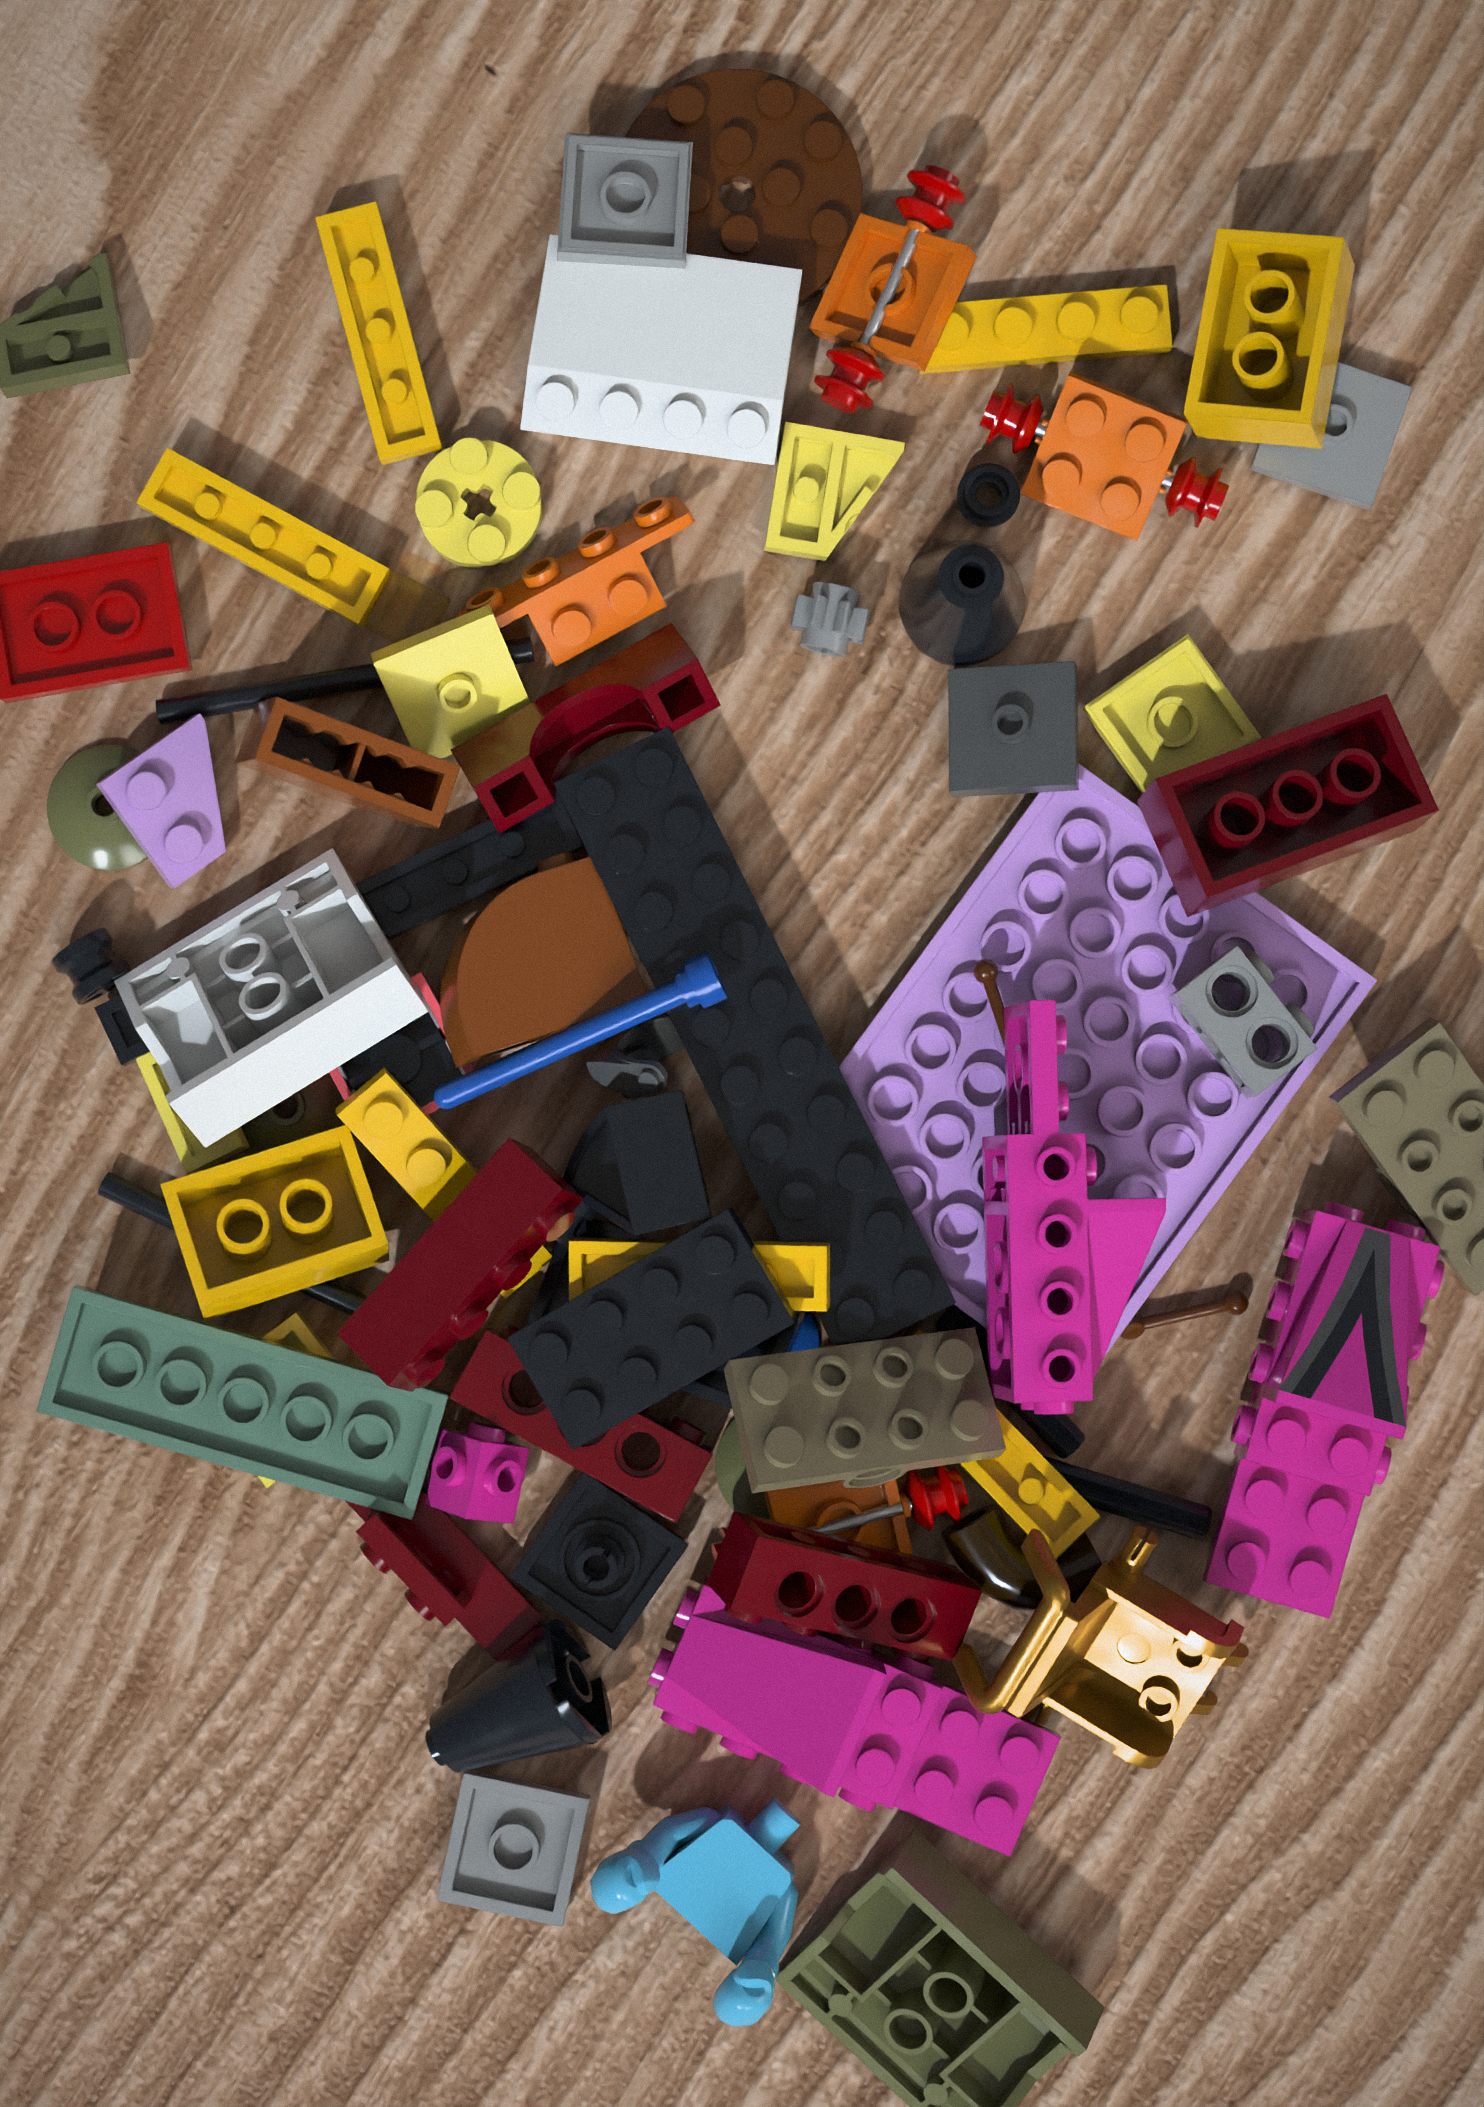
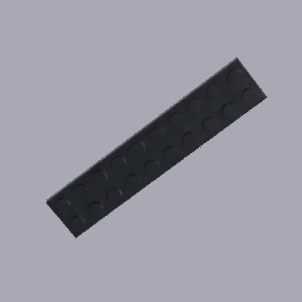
M669 726L555 782L556 790L654 987L657 988L674 980V972L684 968L683 961L705 951H708L719 972L728 995L727 999L705 1009L701 1003L691 1008L688 1007L687 1003H684L667 1011L781 1242L830 1243V1308L827 1312L816 1311L832 1345L838 1346L882 1340L956 1303Z

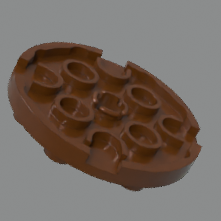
M723 69L698 74L675 84L657 96L642 110L630 126L625 137L693 142L687 254L801 269L803 272L798 308L807 304L827 287L862 211L863 184L857 154L850 137L834 113L819 98L795 82L775 74L751 69ZM732 182L749 183L755 194V199L746 210L739 212L730 211L719 201L718 196L721 192V187Z

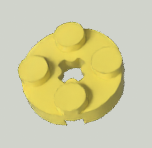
M463 438L458 440L452 447L444 449L437 454L423 471L416 490L415 513L429 544L439 555L451 563L465 568H482V566H493L500 562L504 564L519 557L531 545L539 531L542 521L541 489L531 466L512 448L491 440ZM482 489L491 491L490 503L496 508L495 512L490 517L480 513L474 520L468 518L465 515L468 511V504L463 500L470 491L476 494Z

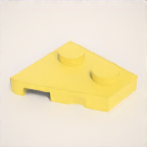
M785 422L782 430L763 551L826 561L902 456L905 442Z

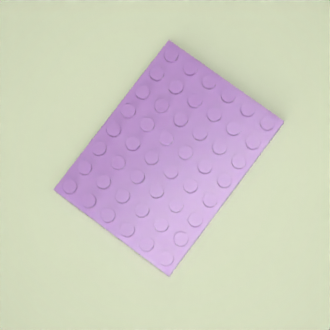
M1079 764V790L1039 792L846 1056L839 1069L956 1301L954 1305L987 1328L982 1137L1007 1135L1005 1048L984 985L974 977V965L977 961L986 958L995 962L998 967V975L995 981L1004 1008L1029 1000H1056V1015H1064L1067 1027L1066 1051L1062 1055H1057L1058 1081L1066 1082L1069 1095L1068 1117L1065 1121H1059V1133H1086V1147L1092 1146L1095 1150L1097 1176L1095 1185L1087 1186L1088 1199L1166 1198L1165 1216L1105 1353L1106 1355L1372 989L1377 979L1257 892L1187 917L1141 809ZM1236 946L1245 955L1251 950L1254 951L1265 962L1275 977V981L1269 985L1284 1006L1292 1001L1304 1012L1315 1029V1032L1309 1038L1318 1048L1258 1096L1251 1098L1245 1097L1168 998V996L1221 955ZM1219 976L1212 986L1213 1000L1221 1009L1235 1011L1243 999L1242 987L1236 979L1230 976ZM1261 1026L1252 1037V1049L1259 1059L1272 1063L1281 1054L1282 1039L1274 1029Z

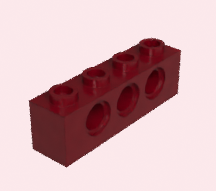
M506 1323L502 1332L493 1327L486 1329L449 1398L676 1523L713 1456L714 1450L703 1444L708 1434L677 1416H674L672 1422L668 1425L648 1414L647 1412L651 1407L649 1406L572 1450L544 1400L535 1405H527L520 1402L513 1393V1378L517 1372L525 1370L507 1337L520 1329ZM636 1432L651 1434L659 1443V1458L648 1466L632 1464L626 1458L623 1449L624 1441L628 1436Z
M736 1511L733 1513L707 1584L725 1603L724 1610L731 1616L744 1622L759 1624L763 1617L781 1621L786 1628L804 1636L816 1637L819 1630L837 1634L842 1641L860 1649L872 1650L875 1643L892 1647L896 1653L905 1658L908 1657L922 1663L927 1662L930 1656L953 1660L962 1645L983 1592L955 1565ZM794 1573L793 1577L788 1583H786L783 1586H780L782 1581L788 1575ZM847 1587H849V1589H848V1591L846 1592V1594H845L844 1596H842L841 1598L837 1599L838 1596H839V1594H840L844 1589H846ZM904 1601L903 1604L896 1611L893 1612L895 1607L900 1602Z

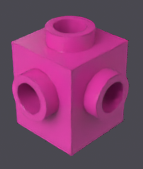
M470 1421L467 1432L441 1429L436 1454L432 1461V1472L425 1505L465 1519L514 1524L530 1448L505 1440L507 1430L491 1424Z

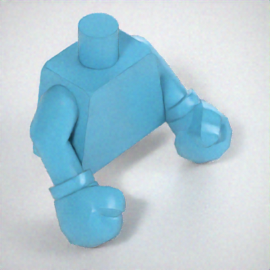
M772 1798L750 1823L729 1805L722 1807L718 1811L704 1806L664 1817L641 1840L633 1841L626 1849L620 1850L601 1861L590 1880L592 1898L600 1910L615 1914L636 1906L647 1897V1894L655 1890L736 1966L740 1962L738 1968L733 1969L717 1988L713 1998V2010L719 2020L731 2027L754 2025L771 2008L775 1991V1978L779 1972L778 1962L792 1935L799 1893L792 1881L795 1876L794 1865L778 1849L796 1831L801 1823L786 1806L775 1798Z

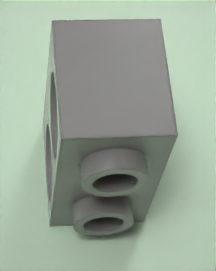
M1236 946L1221 955L1168 996V998L1245 1097L1251 1098L1258 1096L1318 1048L1309 1038L1315 1032V1029L1304 1012L1292 1001L1284 1006L1269 985L1275 981V977L1265 962L1254 951L1251 950L1245 955ZM1219 976H1230L1236 979L1242 987L1243 999L1235 1011L1223 1010L1213 1000L1212 986ZM1261 1026L1274 1029L1282 1039L1281 1054L1272 1063L1259 1059L1252 1049V1037Z

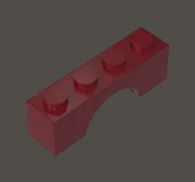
M669 623L451 749V752L500 834L555 802L556 787L554 783L559 781L568 765L592 745L608 737L631 731L656 733L669 726L671 732L674 733L721 706L698 658L674 625Z

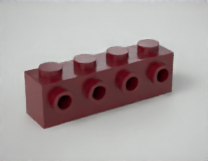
M508 1138L336 1334L387 1386L413 1392L416 1388L428 1385L442 1371L445 1365L443 1357L459 1339L463 1340L470 1337L484 1324L489 1314L487 1307L503 1290L507 1291L514 1288L526 1277L532 1266L530 1259L546 1241L556 1240L570 1227L575 1218L573 1211L584 1198L531 1147Z

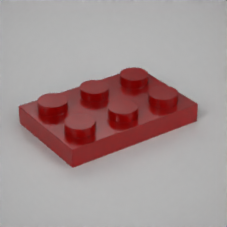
M168 542L0 571V700L3 702L23 701L193 670L173 552Z

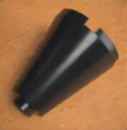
M970 540L948 541L925 551L908 569L899 595L900 617L913 644L922 654L943 665L969 667L998 655L1015 638L1022 624L1025 611L1024 589L1014 566L994 548Z
M558 1619L538 1625L431 1714L429 1720L430 1729L426 1731L425 1738L433 1759L439 1765H447L452 1771L460 1773L595 1744L598 1740L604 1738L603 1736L609 1734L612 1729V1714L606 1688L601 1676L591 1681L589 1680L581 1662L591 1656L575 1632Z

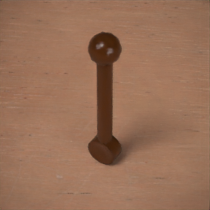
M981 959L974 965L973 974L976 980L984 985L1005 1048L1004 1005L995 981L998 975V967L990 959Z
M1233 1290L1227 1293L1222 1300L1146 1317H1140V1315L1135 1314L1121 1333V1337L1127 1340L1135 1339L1141 1336L1146 1329L1222 1312L1240 1315L1247 1310L1249 1301L1243 1292Z

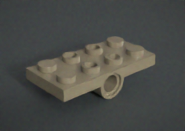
M1429 1017L1331 1094L1329 1098L1377 1164L1375 1171L1385 1188L1399 1205L1426 1230L1425 1233L1432 1243L1441 1246L1439 1253L1464 1288L1474 1296H1477L1484 1291V1085L1441 1023Z
M975 1327L729 1360L724 1368L751 1493L842 1480L843 1486L846 1488L873 1487L893 1481L909 1470L998 1458L1006 1450Z

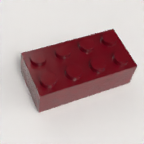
M1387 694L1156 778L1137 800L1187 917L1412 833L1439 811Z

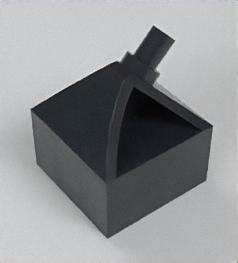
M682 1090L604 1107L594 1118L579 1139L563 1176V1179L584 1199L573 1211L575 1213L574 1221L556 1241L568 1247L569 1240L574 1238L584 1220L587 1219L591 1222L597 1212L633 1236L713 1217L687 1102Z

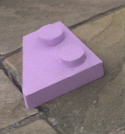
M200 713L191 716L96 783L169 888H176L226 852L206 721Z

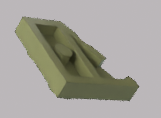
M107 253L97 254L88 260L91 268L63 289H60L55 284L38 296L28 310L15 313L0 324V389L7 399L131 374L113 268Z

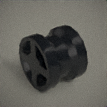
M100 928L86 934L52 958L51 963L57 972L66 974L73 983L72 995L79 1005L89 1003L116 987L114 981L132 970L127 960L117 958L111 949L113 939L106 928Z

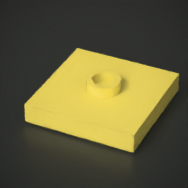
M489 604L370 653L373 664L411 748L440 759L452 755L451 749L530 704V700Z
M1189 634L1082 709L1141 794L1146 791L1156 778L1257 742L1262 738Z

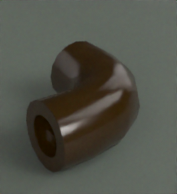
M990 1504L966 1514L960 1518V1522H953L941 1532V1537L955 1563L983 1591L984 1595L1014 1610L1035 1611L1044 1595L1022 1551L1021 1546L1023 1543L1012 1533L997 1504ZM1086 1533L1056 1560L1069 1586L1070 1601L1074 1604L1102 1565Z

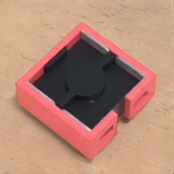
M420 972L411 977V980L428 1012L329 1072L344 1101L385 1067L427 1115L432 1117L445 1110L438 1107L434 1101L436 1088L477 1069L474 1062L456 1068L443 1029L440 1000L427 976Z

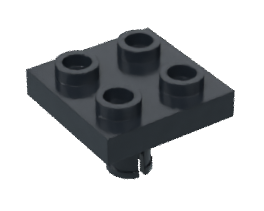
M582 1472L514 1569L510 1578L615 1651L684 1553L689 1542L613 1488Z

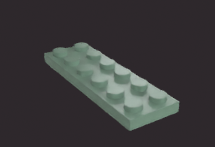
M75 1285L71 1291L36 1412L412 1520L450 1393L429 1386L416 1388L413 1392L389 1387L372 1370Z

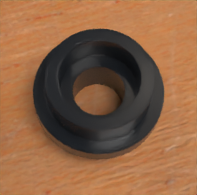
M984 463L971 468L964 474L957 489V504L960 512L969 522L979 527L992 528L1006 523L1015 514L1020 502V487L1015 476L1008 469L998 464ZM982 487H992L998 492L1000 501L993 507H985L978 502L976 492Z

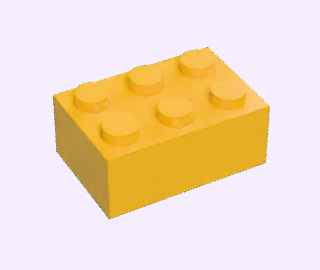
M1217 228L1183 412L1197 438L1322 449L1355 268L1345 237Z
M346 1125L160 1184L204 1321L390 1261L389 1244L351 1131Z

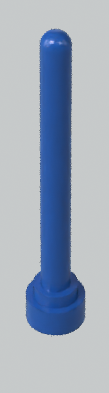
M705 951L683 961L684 968L674 972L675 979L438 1086L434 1092L436 1105L442 1109L454 1108L684 1003H687L689 1008L701 1003L705 1009L727 999L728 995L708 951Z

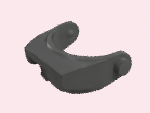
M661 1015L607 1038L586 1064L593 1080L621 1093L624 1098L634 1099L659 1092L666 1086L668 1073L658 1062L673 1053L685 1049L669 1015Z

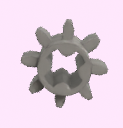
M815 582L811 597L797 594L790 629L803 631L800 647L819 654L845 657L849 642L863 645L870 610L857 608L860 593L838 584Z

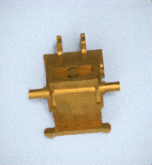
M1136 1526L1133 1529V1533L1120 1554H1115L1110 1562L1106 1560L1103 1562L1074 1604L1070 1601L1069 1586L1044 1534L1040 1530L1032 1528L1021 1548L1042 1590L1043 1598L991 1682H989L977 1652L972 1645L962 1643L952 1662L970 1703L978 1711L984 1714H996L1006 1709L1007 1712L1019 1719L1025 1716L1028 1720H1031L1040 1703L1043 1702L1044 1704L1039 1710L1034 1723L1045 1725L1055 1709L1116 1746L1113 1753L1137 1767L1152 1769L1157 1768L1169 1751L1174 1737L1189 1714L1209 1715L1216 1706L1218 1697L1215 1693L1207 1691L1204 1697H1201L1220 1666L1240 1667L1249 1655L1248 1647L1239 1643L1244 1627L1233 1619L1227 1625L1145 1575L1142 1567L1154 1548L1159 1544V1539L1151 1531L1140 1550H1136L1147 1528L1142 1526Z

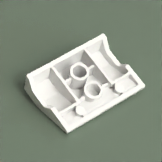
M550 234L528 361L520 430L775 465L777 462L782 412L803 270L687 253L685 269L557 261L558 235Z
M333 848L114 981L136 1031L159 1064L171 1092L165 1095L168 1103L205 1148L428 1012L406 969Z

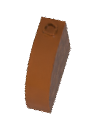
M279 697L256 703L235 764L345 804L429 828L440 827L461 768L459 765Z
M566 852L537 863L538 873L511 885L480 908L458 934L445 962L440 990V1011L443 1029L456 1068L539 1041L646 993L616 908L590 857L575 861L572 852Z

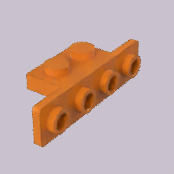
M677 495L668 499L666 497L653 498L640 505L634 511L633 518L613 529L601 527L589 532L578 541V548L557 559L546 557L532 563L522 572V578L502 589L492 587L475 594L467 601L466 608L458 612L456 617L489 604L500 629L527 614L555 666H558L667 607L640 553L689 527L695 520L690 510Z

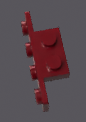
M423 1487L412 1520L346 1501L365 1522L356 1531L364 1540L360 1545L363 1554L379 1571L387 1574L392 1570L409 1588L404 1593L406 1599L426 1620L432 1621L436 1617L446 1627L456 1618L495 1660H498L541 1622L542 1613L447 1512L425 1505L427 1491Z

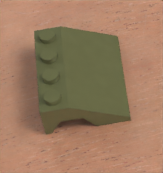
M915 1829L871 1869L779 1970L775 1978L779 1985L909 2107H1018L1035 2082L1064 2056L1072 2052L1079 2057L1087 2050L1104 2010V2006Z

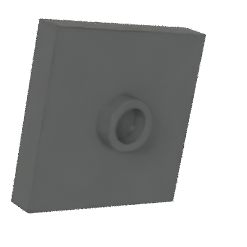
M1075 661L948 669L949 792L952 797L1079 790L1078 670Z

